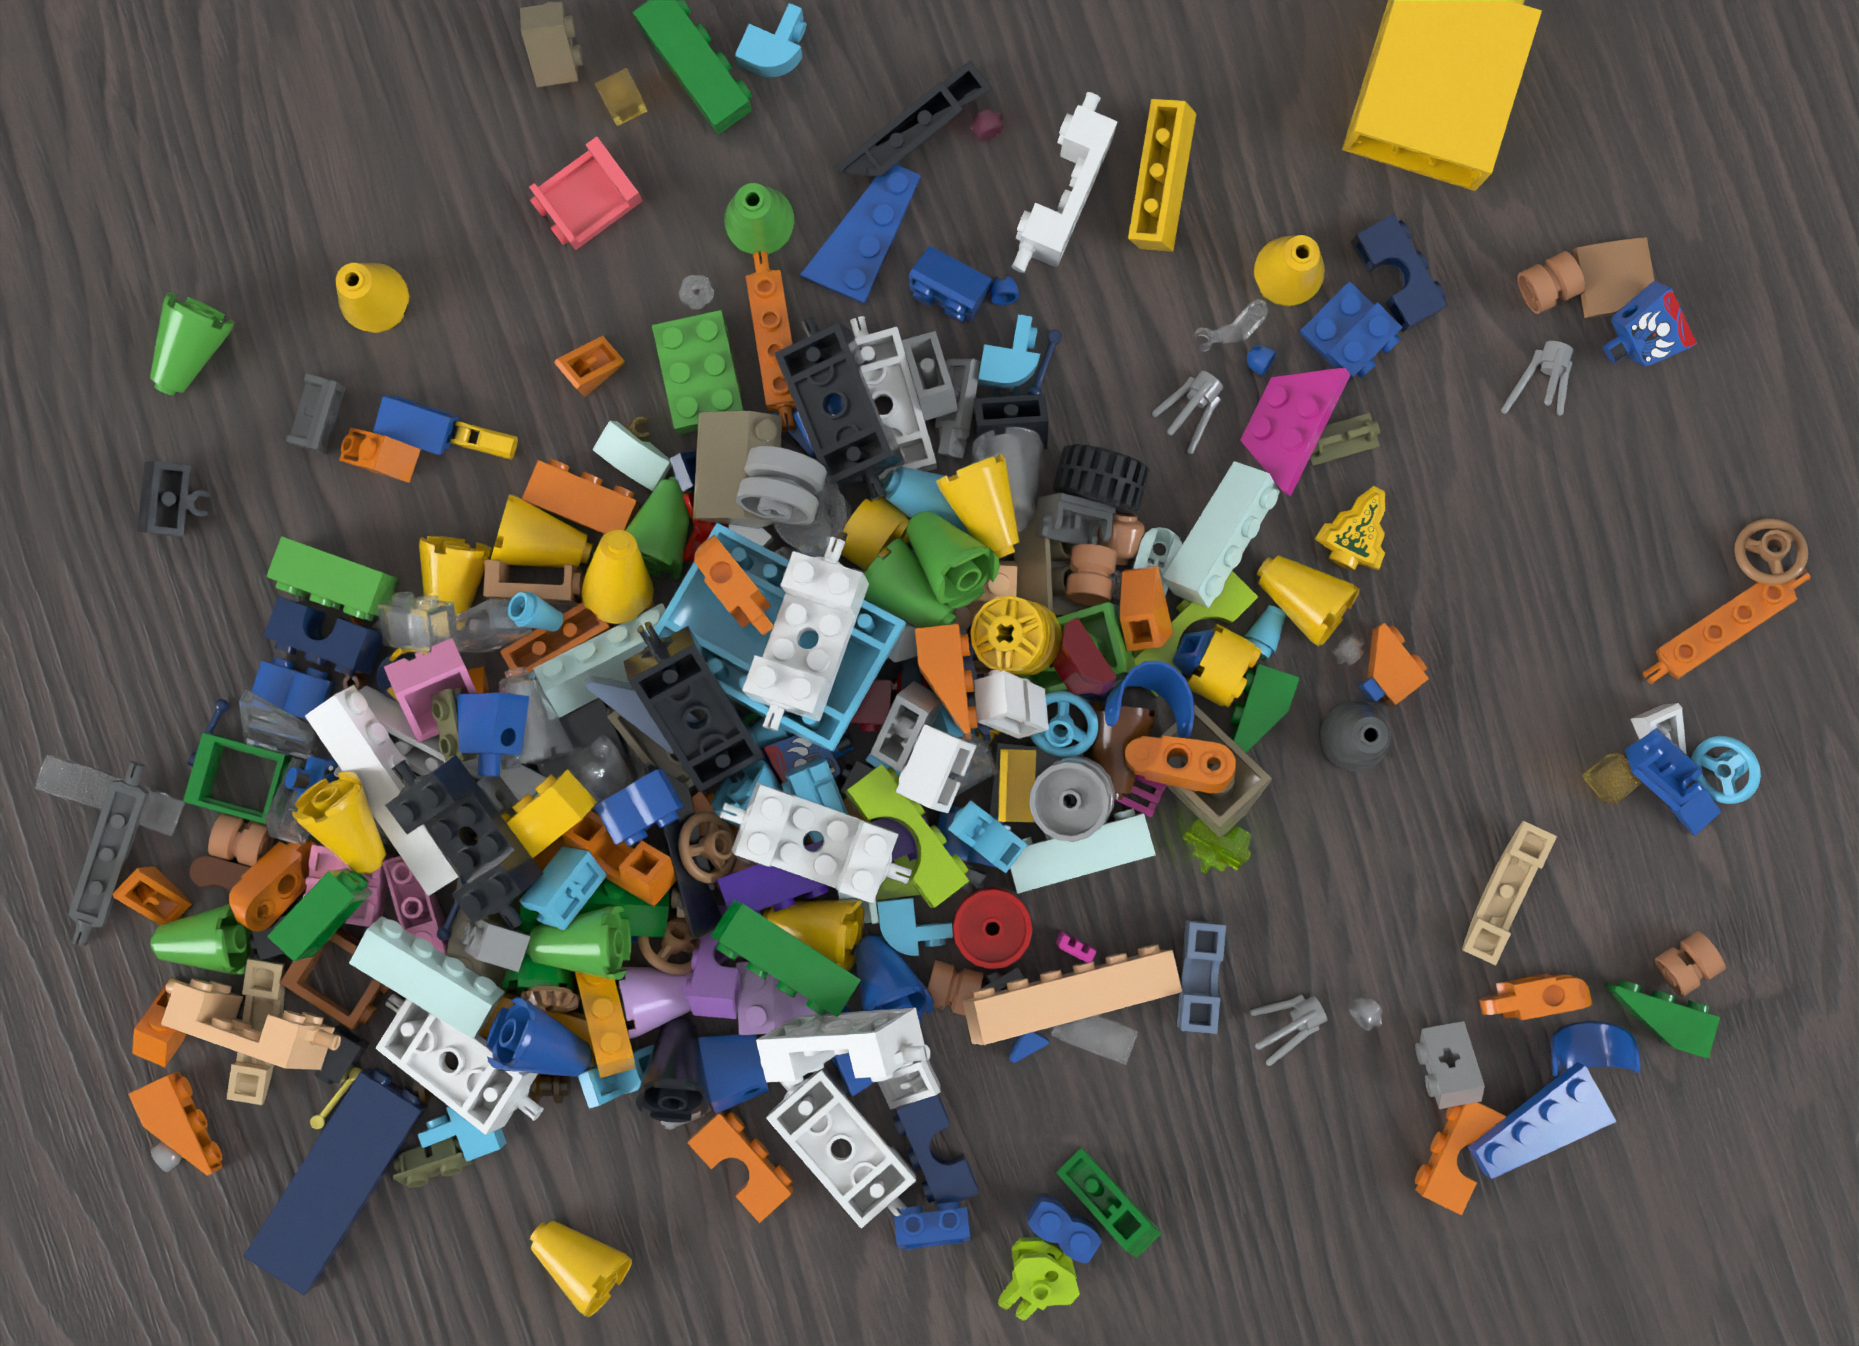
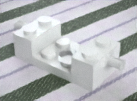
M1087 92L1082 106H1077L1074 115L1067 113L1059 131L1060 136L1057 143L1062 145L1060 157L1076 163L1069 184L1070 187H1073L1072 192L1065 189L1057 207V212L1035 203L1031 213L1024 211L1015 238L1020 240L1019 251L1011 268L1018 272L1025 273L1031 257L1053 267H1058L1112 143L1117 121L1095 112L1101 98L1094 93Z
M864 316L858 317L861 331H859L856 318L850 320L855 341L864 360V363L859 364L873 400L880 396H886L893 402L892 410L886 415H880L883 424L891 427L904 458V461L887 468L879 475L881 484H883L889 471H895L900 466L926 472L937 469L936 459L898 328L893 327L869 334Z
M830 537L824 557H811L795 551L792 552L780 585L785 591V596L774 628L772 629L763 657L754 656L742 689L751 700L770 706L762 725L765 728L778 731L784 711L818 722L821 720L869 586L862 572L846 568L838 562L845 545V541ZM807 631H814L819 636L818 643L811 649H804L799 645L801 635Z
M756 782L746 810L724 803L723 810L735 813L736 815L724 811L720 813V818L740 824L732 847V852L735 855L768 867L772 865L831 886L841 893L872 904L880 884L886 877L907 884L909 878L896 872L908 876L911 875V869L891 863L892 851L899 835L893 830L760 782ZM810 831H818L823 836V844L816 851H809L803 845V838Z
M396 993L388 998L389 1001L385 1005L397 1014L375 1049L482 1133L487 1135L504 1127L513 1112L518 1108L533 1121L541 1115L540 1113L544 1108L528 1097L530 1086L538 1074L501 1071L493 1068L487 1059V1056L493 1058V1048L487 1047V1041L479 1034L472 1039L410 1000L406 999L404 1001ZM448 1051L453 1052L458 1058L459 1064L455 1071L446 1065L445 1056Z
M916 1008L843 1012L838 1017L831 1013L825 1014L824 1017L819 1014L798 1015L756 1040L766 1082L782 1081L783 1086L802 1082L805 1074L824 1068L826 1061L840 1054L849 1053L855 1078L871 1077L873 1082L890 1079L893 1077V1072L898 1068L909 1066L913 1061L925 1062L930 1058V1049L927 1045H924Z
M825 1066L798 1084L783 1086L788 1092L784 1099L769 1112L766 1119L862 1229L885 1207H888L895 1216L902 1215L901 1209L907 1207L898 1196L916 1181V1172L894 1146L890 1148L845 1096L846 1092ZM842 1138L850 1142L852 1152L849 1156L839 1158L832 1153L831 1144L837 1139Z

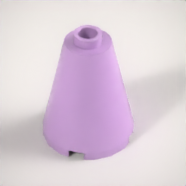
M621 967L620 970L627 971L622 980H619V986L616 987L625 1024L632 1027V1030H628L629 1039L636 1038L692 1011L690 1001L685 1000V985L688 978H693L694 971L688 974L674 975L660 971L655 967Z

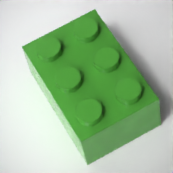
M722 310L652 325L673 426L678 435L698 431L699 413L745 411L727 324Z
M282 536L266 576L277 581L275 587L277 589L305 598L309 592L311 593L309 598L311 601L335 609H340L341 604L345 605L344 613L369 621H373L374 615L386 618L400 580L394 576Z
M1106 602L1058 617L1057 620L1061 626V634L1065 623L1078 617L1117 677L1115 681L1122 680L1136 666L1132 651L1127 652L1119 618L1120 606ZM1012 635L1009 637L1010 641H1013ZM1054 661L1048 668L1038 674L1019 675V678L1028 679L1031 683L1044 688L1045 694L1053 691H1069L1054 669Z

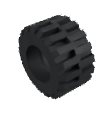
M1084 444L1067 445L1063 447L1052 489L1057 494L1064 493L1111 505L1116 508L1115 512L1119 514L1139 512L1150 469L1141 461L1119 452Z

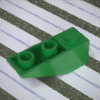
M1261 664L1254 665L1252 671L1247 670L1244 675L1247 683L1243 689L1246 692L1242 704H1235L1230 718V723L1234 724L1231 739L1245 753L1289 712L1300 677Z
M1621 979L1618 986L1606 983L1605 989L1662 1044L1709 1059L1720 1017L1708 1014L1710 1006L1688 1000L1686 1007L1675 1004L1676 996L1657 990L1653 991L1652 996L1639 993L1640 985Z

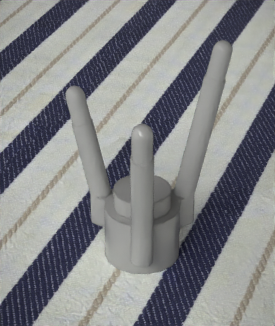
M1547 341L1543 351L1535 350L1532 362L1507 398L1501 412L1506 414L1537 367L1541 365V372L1551 376L1544 401L1547 406L1552 403L1558 378L1560 377L1556 413L1561 416L1564 412L1568 377L1572 366L1570 359L1573 348L1562 342Z
M1201 371L1196 378L1189 377L1180 389L1152 412V416L1157 417L1189 391L1187 394V398L1190 400L1167 430L1168 435H1173L1196 406L1204 408L1207 405L1187 449L1188 454H1193L1213 410L1221 401L1218 394L1223 389V385L1210 373Z
M1301 994L1291 1000L1265 1005L1250 1011L1252 1016L1292 1007L1295 1008L1290 1011L1292 1023L1265 1037V1039L1255 1045L1256 1049L1260 1050L1296 1029L1301 1031L1266 1060L1268 1066L1282 1058L1307 1036L1320 1030L1318 1025L1328 1021L1324 1009L1315 996L1305 1000Z

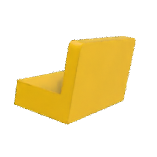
M1000 749L998 822H1034L1029 801L1030 791L1035 782L1036 750Z

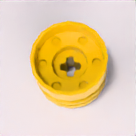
M1011 595L996 597L984 604L975 615L971 627L972 647L980 661L991 669H998L1000 672L1006 671L1010 672V674L1021 676L1038 674L1048 668L1056 659L1062 637L1061 626L1055 614L1046 606ZM1010 628L1015 629L1011 633L1012 637L1014 638L1013 641H1007V639H1009V637L1011 636L1008 631Z

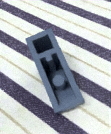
M589 675L585 679V688L673 754L670 745L630 683ZM695 710L689 712L686 720L691 723L700 721Z

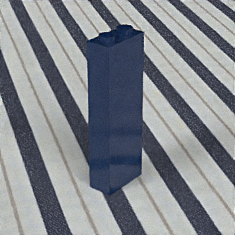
M375 1067L372 1070L367 1068L359 1073L243 1256L302 1295H305L314 1288L390 1168L393 1160L429 1106L420 1102L419 1096L414 1095L412 1088L404 1087L402 1089L392 1083L393 1077L382 1069Z

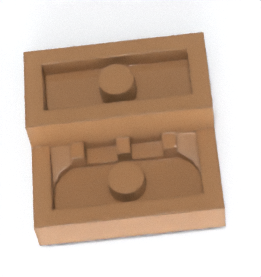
M1647 237L1611 241L1572 249L1573 257L1577 261L1585 281V291L1580 294L1584 318L1613 316L1650 283L1655 281Z

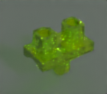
M1200 818L1197 821L1195 820L1186 829L1181 838L1195 846L1191 855L1202 860L1199 871L1204 874L1209 871L1211 866L1221 872L1225 870L1227 865L1238 870L1243 862L1246 863L1252 853L1247 850L1251 839L1250 833L1241 828L1234 827L1227 838L1224 836L1219 838Z

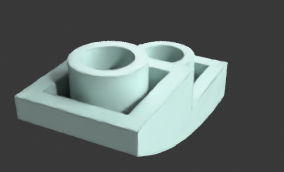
M618 421L608 422L592 449L615 468L651 491H654L659 482L665 478L672 466L670 459L650 442L639 440Z

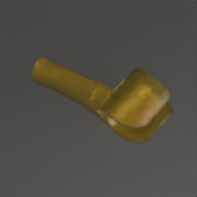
M644 416L635 418L630 425H624L639 440L647 439L651 433L641 434L635 430V426L638 423H648L650 421Z

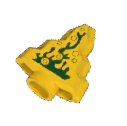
M1375 486L1371 487L1356 499L1351 510L1339 512L1332 523H1325L1322 526L1315 540L1332 551L1328 558L1331 562L1350 571H1355L1358 564L1374 570L1380 569L1385 555L1381 548L1385 533L1380 525L1385 512V491Z

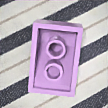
M739 959L736 962V968L739 969L742 983V993L738 1007L739 1035L767 1034L798 1015L818 1014L805 1006L809 999L802 994L797 993L795 998H792L775 987L779 980L769 973L763 979L748 970L746 966L750 961L747 959Z

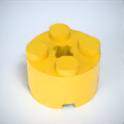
M880 497V499L873 502L865 499L843 529V532L848 536L841 555L866 571L878 555L883 558L891 553L886 547L894 540L901 538L906 543L909 542L906 529L911 518L884 497Z
M1216 624L1212 628L1214 634L1200 664L1190 676H1186V681L1192 692L1221 707H1229L1234 698L1238 699L1247 683V679L1243 678L1249 667L1253 668L1262 649L1256 647L1255 643Z

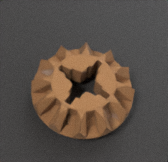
M555 986L529 988V991L521 994V998L529 1000L544 1012L552 1013L573 1011L578 1008L580 999L578 995L573 994L572 990Z

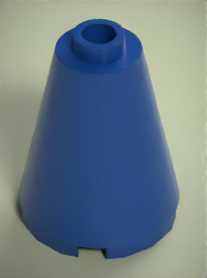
M868 935L863 937L854 949L857 978L861 979L858 986L862 1011L916 1008L919 1024H921L920 1016L926 1010L930 1015L933 1010L934 1001L930 992L883 936Z
M524 998L512 999L511 1001L515 1004L510 1009L503 1007L491 1026L487 1047L493 1048V1058L487 1056L489 1064L495 1069L577 1077L586 1071L592 1062V1053L588 1042Z

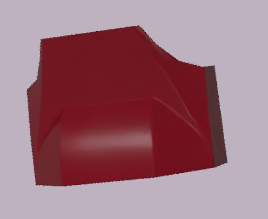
M1078 617L1065 623L1060 648L1053 664L1054 669L1069 692L1074 695L1089 693L1099 696L1103 695L1111 689L1116 680L1115 673Z

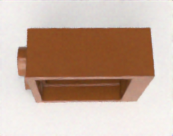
M340 928L315 956L293 961L280 984L350 1029L361 1026L362 1023L367 1025L378 1010V1007L374 1005L381 993L386 995L390 991L389 987L373 979L351 1013L304 983L331 941L354 955L360 940Z

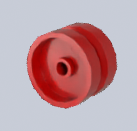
M989 887L978 889L963 899L955 912L953 931L955 943L966 959L976 966L996 969L1007 967L1021 958L1029 947L1032 925L1030 915L1019 898L1008 890ZM989 922H996L999 926V932H993L989 935L985 927Z

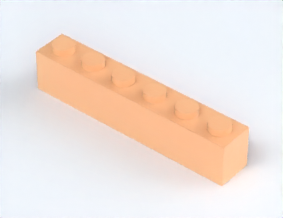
M1158 944L1145 946L1138 949L1139 955L1128 958L1126 953L1105 957L1106 963L1098 966L1094 965V961L1073 965L1074 972L1062 975L1061 970H1053L1040 974V981L1029 983L1028 978L1007 982L1008 989L995 992L994 987H988L973 991L974 998L963 1000L972 1044L986 1045L1181 993L1182 988L1173 950H1160Z

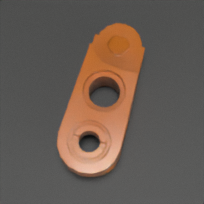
M715 535L711 536L699 546L694 558L697 567L706 577L703 579L704 582L742 628L751 623L764 636L774 628L764 611L771 607V604Z
M1164 735L1162 738L1141 736V738L1132 740L1125 750V761L1128 767L1134 771V774L1145 776V780L1192 791L1219 793L1230 784L1236 770V759L1232 751L1225 745L1215 742ZM1174 756H1181L1187 761V764L1182 768H1173L1168 764V760ZM1211 763L1221 766L1218 770L1211 771L1207 764Z
M307 837L294 838L287 845L279 841L247 870L229 894V904L236 921L251 931L256 932L270 927L307 888L305 878L309 875L310 870L308 865L311 847L317 843Z
M1548 973L1496 983L1498 994L1479 999L1482 1015L1502 1013L1503 1018H1518L1520 1020L1574 1011L1592 1005L1587 984L1583 980L1569 974L1551 976Z

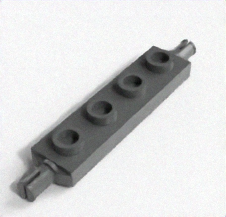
M130 761L125 779L114 780L110 783L67 915L78 923L71 940L73 944L78 943L79 946H86L91 928L103 927L107 924L115 899L112 894L119 887L149 795V791L138 785L145 765L142 763L138 764V762Z

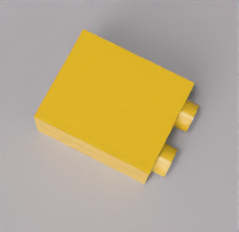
M1388 0L1342 150L1476 191L1493 172L1542 10L1525 6V0Z

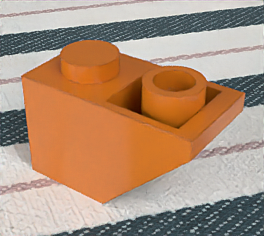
M350 427L348 435L345 436L341 444L342 453L339 461L392 479L410 483L421 449L384 435Z
M1158 565L1124 570L1122 572L1119 618L1127 652L1162 647L1173 635Z
M1382 623L1372 630L1367 678L1373 677L1386 693L1382 697L1388 706H1394L1429 680V678L1424 673L1427 667L1421 658L1415 653L1410 655L1402 645L1405 639L1398 629L1393 625L1388 627L1386 623Z
M166 985L134 1028L132 1054L162 1067H166L186 1036V1033L161 1025L171 993L166 992Z

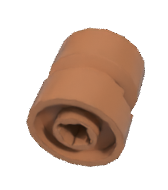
M1567 251L1546 259L1544 267L1536 264L1519 272L1517 275L1522 297L1535 314H1540L1556 306L1558 298L1562 301H1567L1585 291L1582 271L1577 261Z
M1079 544L1073 546L1069 568L1074 573L1068 576L1065 598L1074 603L1087 606H1096L1106 602L1111 603L1114 582L1109 577H1111L1112 573H1115L1118 553L1101 545Z
M221 813L211 831L208 853L210 856L232 861L237 857L239 864L252 867L271 850L275 835L274 825L252 820L246 823L244 818Z
M1696 931L1680 942V949L1671 947L1655 958V964L1659 972L1680 997H1684L1700 987V979L1709 981L1726 969L1718 950L1700 931Z
M935 960L927 987L934 1001L933 1007L943 1010L949 1005L953 1013L966 1016L963 1000L974 998L973 991L981 988L984 973L968 968L956 972L955 965Z

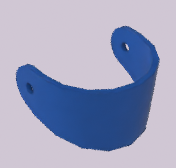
M1160 660L1144 661L1135 666L1107 697L1105 721L1108 726H1114L1119 719L1124 688L1127 686H1141L1156 692L1169 704L1174 712L1179 738L1187 739L1191 734L1194 721L1192 692L1183 675L1174 666Z
M1592 1021L1572 1023L1559 1028L1552 1035L1550 1044L1553 1076H1557V1072L1569 1069L1577 1062L1586 1067H1620L1640 1073V1056L1637 1041L1630 1031L1618 1025Z

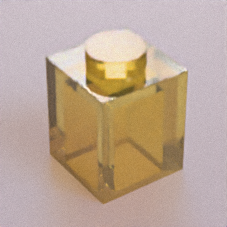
M627 68L595 83L616 126L648 111Z
M1622 753L1608 754L1582 775L1603 803L1617 804L1643 783L1631 772L1629 762Z

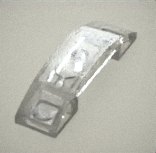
M46 755L34 789L102 810L110 783L114 780H124V778L69 760ZM138 784L149 791L138 825L173 836L185 802Z

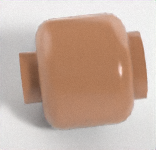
M1116 512L1113 514L1112 534L1108 542L1101 541L1102 528L1100 527L1098 530L1097 545L1108 547L1118 553L1116 565H1128V559H1134L1137 556L1145 533V526L1137 520L1138 516L1135 514H1119Z

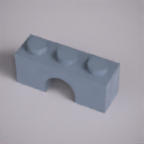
M1185 919L1180 980L1182 992L1179 993L1177 1027L1181 1031L1217 1034L1220 1007L1218 974L1220 963L1224 958L1226 925L1223 923Z

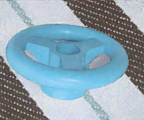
M1053 691L1045 694L1046 705L1058 702V712L1048 722L1049 730L1030 735L1034 744L1043 752L1060 758L1077 756L1085 752L1093 744L1098 733V718L1093 707L1086 699L1069 691ZM1070 703L1077 706L1084 713L1088 723L1087 732L1074 725L1073 719L1069 716ZM1062 724L1066 726L1067 729L1061 730L1056 725ZM1073 739L1079 742L1073 746L1065 747L1069 745Z
M1714 736L1702 741L1694 750L1691 759L1701 768V771L1702 766L1714 771L1717 778L1722 782L1724 792L1713 788L1706 781L1703 774L1694 781L1695 783L1699 782L1714 801L1724 804H1736L1749 799L1755 793L1761 778L1760 765L1755 754L1743 742L1728 736ZM1714 747L1731 748L1718 758L1706 755V752ZM1725 764L1730 767L1731 771L1726 768ZM1749 768L1748 783L1741 791L1737 792L1735 780L1745 774Z

